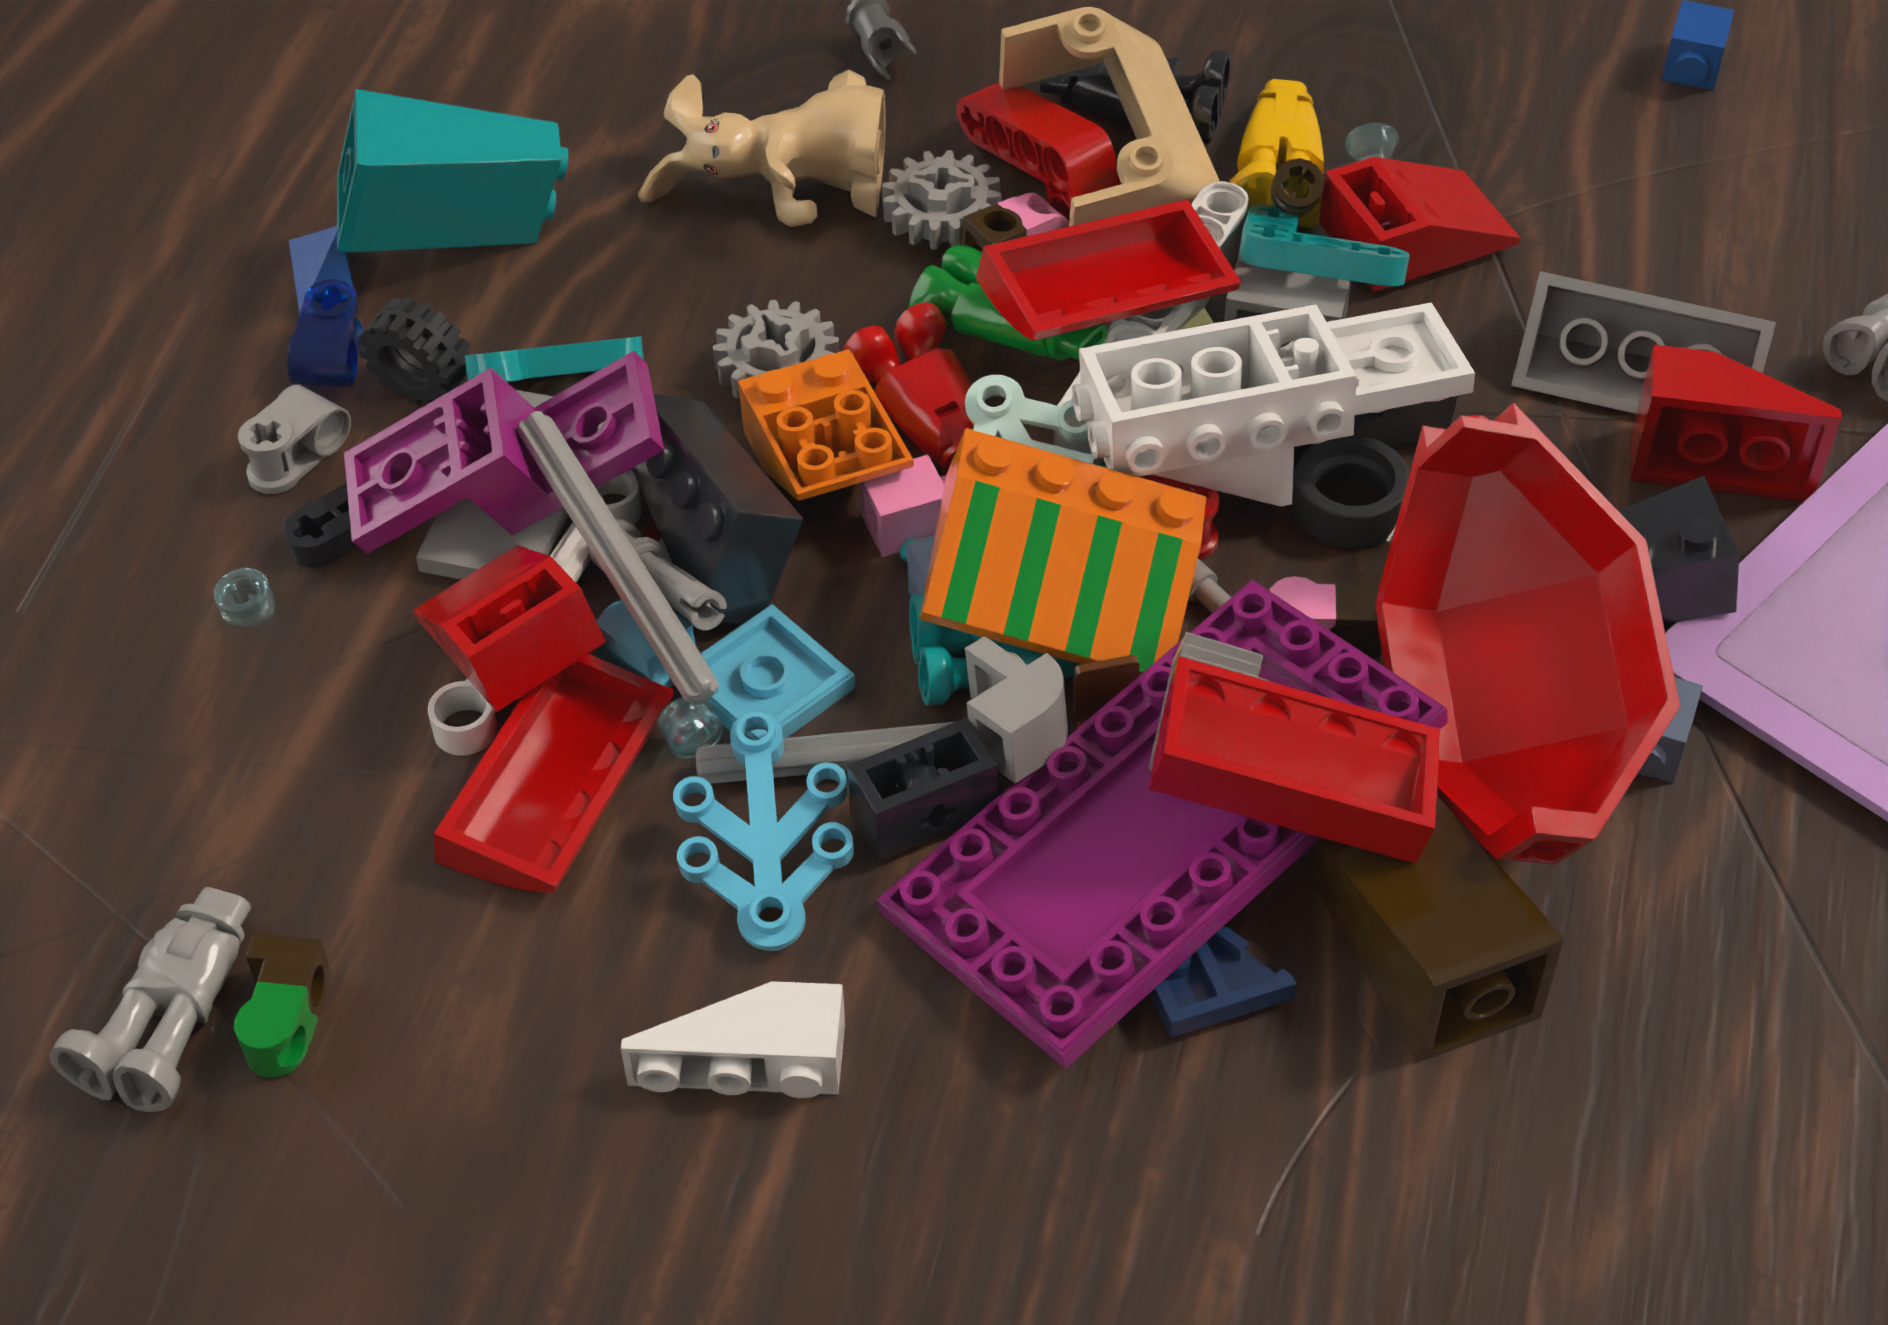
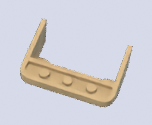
M1082 7L1001 29L999 83L1002 90L1104 63L1137 140L1126 144L1118 156L1117 173L1122 184L1071 198L1069 226L1186 199L1192 204L1198 193L1206 185L1220 182L1164 53L1154 39L1107 12L1094 7Z

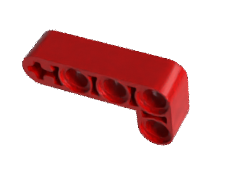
M999 82L962 97L957 101L958 120L967 138L979 147L1045 182L1050 206L1065 216L1068 221L1070 219L1071 198L1120 185L1115 152L1109 136L1099 125L1023 86L1002 90Z

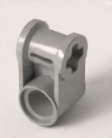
M291 385L286 388L275 401L255 417L247 420L239 428V444L241 449L249 456L250 461L246 470L249 485L254 490L264 494H278L293 488L304 475L327 456L337 452L344 444L351 427L349 412L301 385Z

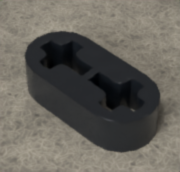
M347 483L297 510L287 518L283 527V534L292 560L299 565L306 567L323 566L358 547L352 542Z

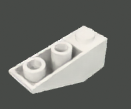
M772 981L624 1038L621 1042V1054L627 1085L641 1086L654 1092H669L676 1088L712 1089L724 1095H740L747 1091L783 1092L795 1098H811L818 1094L839 1095L845 1030L843 985Z

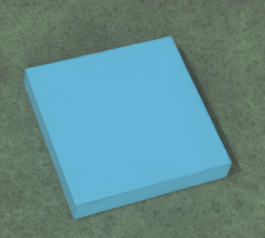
M773 604L700 653L719 682L718 692L709 697L701 706L729 731H731L734 722L745 713L761 711L774 716L782 727L783 738H788L856 689L855 674ZM762 729L752 730L746 733L745 737L750 740H759L767 734V731Z

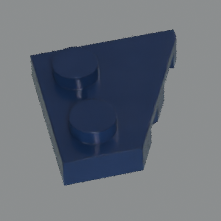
M1222 927L1153 989L1149 995L1169 1037L1172 1038L1292 1000L1295 996L1296 982L1293 976L1283 968L1275 974L1248 953L1249 943L1230 928Z

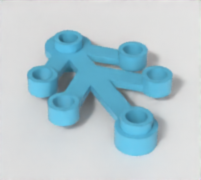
M751 711L739 717L732 725L730 731L733 755L739 764L746 767L750 825L717 802L714 798L712 786L701 777L692 776L681 780L673 791V799L676 811L683 820L691 823L698 822L753 863L755 886L722 865L719 861L715 844L705 837L697 836L685 840L677 851V860L680 872L686 880L693 883H703L738 910L737 923L739 931L750 945L761 950L778 951L794 943L803 932L806 922L803 903L834 869L847 865L854 854L852 834L846 826L840 823L830 822L821 825L812 837L813 853L783 883L781 860L828 809L835 808L844 802L848 794L846 774L840 766L829 762L816 765L807 776L808 790L777 822L772 765L780 760L784 752L782 727L779 721L771 714ZM762 729L767 731V734L759 740H750L745 737V734L752 730ZM825 779H832L839 783V786L831 792H821L816 788L817 784ZM692 793H700L706 797L698 806H687L683 803L685 797ZM830 839H839L845 843V846L835 853L826 852L821 848L823 843ZM705 853L710 856L709 861L701 867H692L687 864L689 857L693 854ZM775 907L783 911L782 916L773 922H765L759 918L761 911L767 908Z

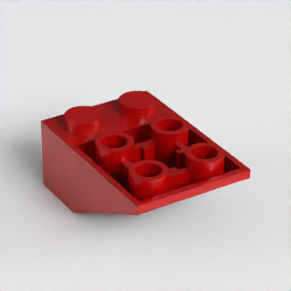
M1374 156L1325 172L1319 224L1331 238L1384 245L1408 252L1410 257L1405 282L1520 244L1521 237L1463 170ZM1367 283L1373 292L1390 287Z
M516 545L412 610L419 623L496 712L513 701L522 698L530 690L566 667L575 664L585 655L606 643L581 587L551 556Z

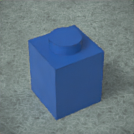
M1682 0L1661 80L1714 90L1734 10Z

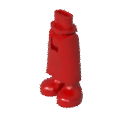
M923 302L904 311L897 320L894 330L895 345L883 327L872 325L854 333L846 342L843 351L850 349L868 382L877 384L875 394L884 410L921 452L929 455L931 461L940 466L944 475H947L965 428L971 430L974 428V424L967 416L965 407L966 394L972 383L955 352L951 349L940 348L946 331V321L943 314L934 304ZM897 351L906 363L900 364Z

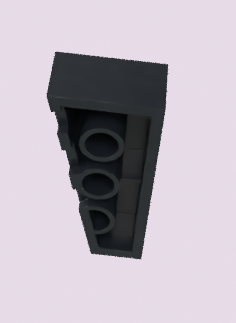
M653 394L664 451L635 466L632 470L672 563L710 589L719 592L725 598L726 609H719L710 603L712 608L725 615L721 623L743 625L769 607L803 518L704 401Z

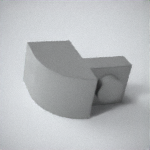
M984 636L965 648L970 698H972L967 702L968 719L998 764V771L1016 784L1047 764L1050 754L1065 744L1068 735L1063 674L1058 663L1048 653L1026 665L1017 654L1008 653Z

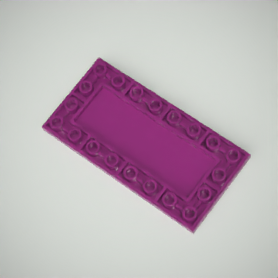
M1254 580L1246 584L1190 632L1262 654L1264 657L1258 677L1267 679L1270 682L1441 729L1448 723L1447 708ZM1181 641L1069 735L1064 746L1050 754L1047 764L1016 784L1013 783L876 900L880 913L1065 1069L1321 838L1149 790L1152 772L1148 767L1173 658Z

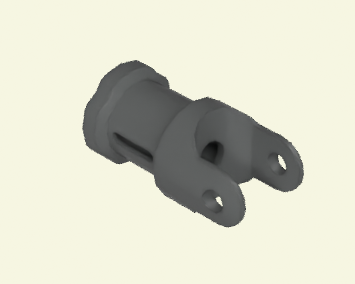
M853 0L847 7L845 23L852 33L861 37V48L873 68L880 76L890 80L891 78L885 69L887 65L899 57L906 49L913 56L917 57L918 54L915 46L901 23L890 18V7L886 0Z

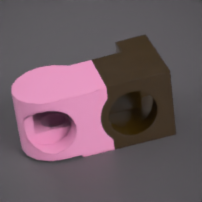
M1034 192L1027 193L963 216L960 245H967L983 252L984 246L1069 227V221L1050 206L1042 196Z
M1359 572L1357 585L1316 584L1303 577H1286L1277 581L1270 588L1272 593L1367 656L1380 657L1382 648L1375 600L1383 573Z

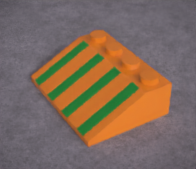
M965 428L946 475L919 620L981 637L985 636L988 639L1042 654L1048 653L1050 656L1079 664L1136 655L1140 664V676L1179 641L1201 547L1206 496Z

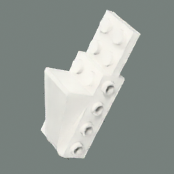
M1432 302L1330 322L1325 321L1318 306L1315 304L1080 348V384L1072 386V401L1078 421L1088 422V438L1093 457L1095 459L1103 458L1108 469L1136 477L1153 474L1277 506L1292 504L1295 446L1318 444L1327 440L1354 435L1355 415L1379 413L1391 408L1428 401H1441L1445 398L1473 393L1475 372ZM1290 342L1287 346L1281 347L1283 344ZM1111 375H1116L1112 379L1106 380L1107 377Z

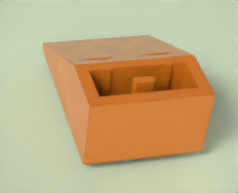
M850 349L823 355L816 359L767 371L763 374L738 381L744 435L763 471L798 501L914 467L913 458Z

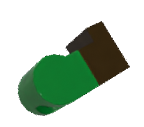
M253 933L246 959L256 986L252 999L240 1008L235 1017L234 1031L249 1068L259 1076L277 1078L292 1073L301 1065L305 1058L332 972L321 940Z

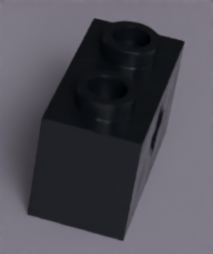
M967 717L847 765L850 814L878 861L963 827L998 797V764Z

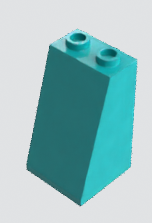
M356 89L336 176L337 251L368 252L537 243L543 222L550 223L554 216L556 191L553 189L555 180H564L568 166V148L560 146L558 123Z

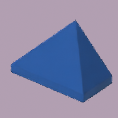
M337 226L289 240L301 321L307 322L358 313L348 252L337 251Z

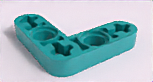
M1252 205L1249 208L1242 230L1238 259L1246 264L1382 286H1401L1405 283L1410 254L1404 250L1384 245L1298 233L1299 215L1286 214L1273 205Z
M641 336L464 355L467 380L492 368L506 382L535 377L599 371L632 351H635L644 360Z

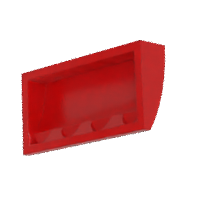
M1188 199L984 246L976 274L977 282L1004 319L1018 332L1032 341L1239 290L1241 285L1239 277Z
M587 654L575 664L566 667L530 690L520 699L434 832L435 862L495 884L533 892L555 893L671 701L673 689Z
M1178 656L1161 721L1149 790L1416 864L1435 829L1440 729Z

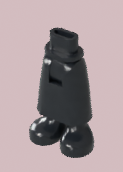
M1220 50L1212 52L1207 57L1202 71L1197 75L1182 76V58H1166L1200 137L1213 139L1218 128L1219 115H1222L1226 103L1231 74V53ZM1104 63L1040 80V92L1060 95L1061 101L1064 104L1077 106L1090 113L1129 122Z

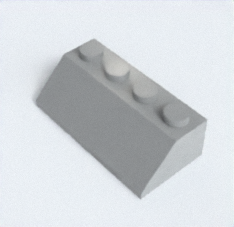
M1540 271L1511 386L1636 414L1654 345L1717 352L1763 373L1776 322Z

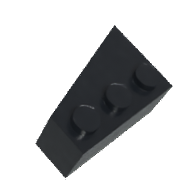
M1705 476L1618 510L1646 539L1663 624L1736 612L1739 553Z

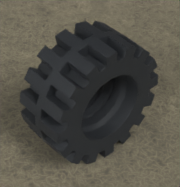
M405 297L402 301L399 298H395L387 303L362 332L358 344L362 346L359 349L360 356L368 360L365 364L370 373H377L379 376L377 381L383 387L389 385L393 388L392 394L401 399L405 395L408 397L409 402L416 405L421 401L424 405H427L455 389L467 374L464 355L472 354L467 352L470 348L467 339L459 337L462 331L456 324L449 325L445 321L447 318L445 314L440 310L435 314L431 311L430 304L421 301L416 305L414 299Z

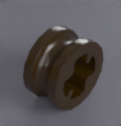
M1297 158L1281 164L1273 178L1270 189L1272 201L1278 209L1286 214L1294 216L1306 214L1315 207L1324 187L1323 174L1318 166L1310 160ZM1290 176H1300L1299 183L1303 179L1309 182L1310 185L1306 190L1304 198H1294L1295 191L1291 195L1285 192L1284 189L1287 187Z

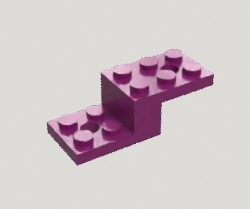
M632 351L536 407H533L498 373L489 368L344 452L352 542L368 554L391 540L399 538L407 531L437 514L450 509L467 497L511 535L562 508V503L518 435L519 422L527 419L529 414L534 411H540L544 416L551 417L595 488L664 451L648 364L635 351ZM605 421L602 428L598 431V425Z

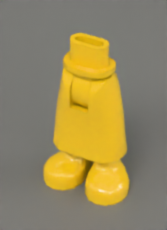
M1273 79L1266 83L1264 90L1257 96V104L1248 120L1240 145L1237 161L1239 172L1229 181V183H1234L1246 191L1249 199L1248 211L1252 205L1274 206L1270 192L1272 181L1278 168L1286 161L1297 158L1310 160L1318 166L1322 174L1324 173L1323 146L1318 120L1313 108L1312 97L1307 93V88L1302 82ZM1290 176L1287 187L1284 189L1285 192L1291 195L1295 191L1294 198H1304L1306 190L1310 185L1309 182L1303 179L1299 183L1300 176ZM1322 194L1318 203L1311 211L1299 215L1298 227L1312 228L1319 224Z

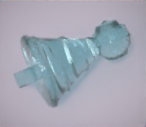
M1385 123L1363 124L1353 129L1347 135L1345 149L1357 162L1374 156L1390 159L1399 141L1398 133L1393 127Z

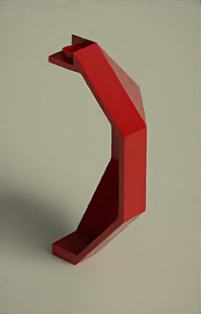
M1514 402L1493 421L1481 415H1462L1447 429L1423 425L1375 600L1384 667L1447 708L1448 723L1440 729L1437 796L1475 839L1496 859L1556 865L1596 839L1680 708L1647 542Z

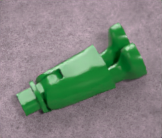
M955 245L947 249L943 256L942 269L934 265L928 266L920 275L909 303V308L923 302L934 304L943 314L946 328L952 321L953 327L958 333L1042 357L1049 355L1058 361L1065 360L1069 356L1080 360V348L1101 345L1104 343L1107 335L1106 326L1099 324L1034 341L1025 337L1004 319L976 280L982 252L967 245Z

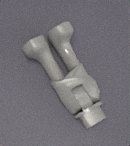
M205 887L193 904L181 905L176 913V918L174 917L163 929L158 930L155 936L143 948L137 971L131 981L124 987L122 992L123 998L119 1006L99 1034L96 1035L91 1031L72 1029L59 1037L49 1053L50 1062L56 1071L73 1085L102 1100H111L117 1090L121 1099L129 1107L138 1111L157 1112L171 1106L177 1096L181 1081L176 1067L196 1021L203 1024L207 1023L209 1012L212 1009V1002L223 987L235 964L239 947L245 937L241 925L251 910L249 902L236 894ZM163 1016L143 1049H135L151 1017Z

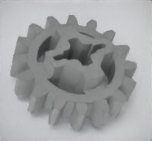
M947 150L943 157H936V159L930 151L924 152L923 161L919 163L911 158L904 159V171L891 169L889 171V182L882 184L884 221L892 222V232L896 236L909 232V244L916 245L922 239L929 240L932 250H937L941 242L949 241L952 247L960 245L963 216L1001 202L999 177H991V167L988 164L974 167V156L970 154L962 158L961 161L955 160L951 150Z
M770 300L767 310L760 311L753 304L748 305V316L745 318L731 314L728 317L729 329H717V344L713 345L715 370H718L719 383L721 386L732 385V395L736 399L740 398L739 380L839 352V338L834 337V324L831 321L821 323L820 311L817 309H813L806 314L800 313V302L796 301L787 310L779 309L777 301Z

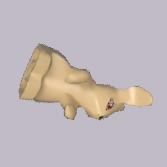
M847 70L832 79L827 91L815 94L800 107L784 110L772 115H764L752 121L740 114L727 112L715 117H702L701 83L694 74L686 75L669 94L664 110V118L681 130L687 140L682 151L668 154L650 171L638 193L642 203L654 202L669 193L679 180L691 172H703L725 182L761 174L772 186L777 220L790 228L810 224L817 217V204L812 200L797 201L793 198L795 186L808 178L850 191L854 207L877 219L885 152V94L882 89L867 86L863 76Z

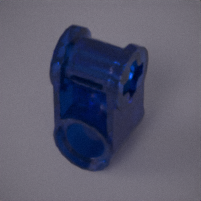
M338 279L322 280L312 285L305 293L297 327L290 338L287 364L291 383L350 388L354 385L359 349L361 348L358 341L364 329L360 320L354 315L357 306L356 292L347 282Z

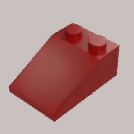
M1654 345L1632 427L1630 480L1679 486L1705 476L1710 490L1805 502L1819 487L1842 419L1841 409L1717 352Z

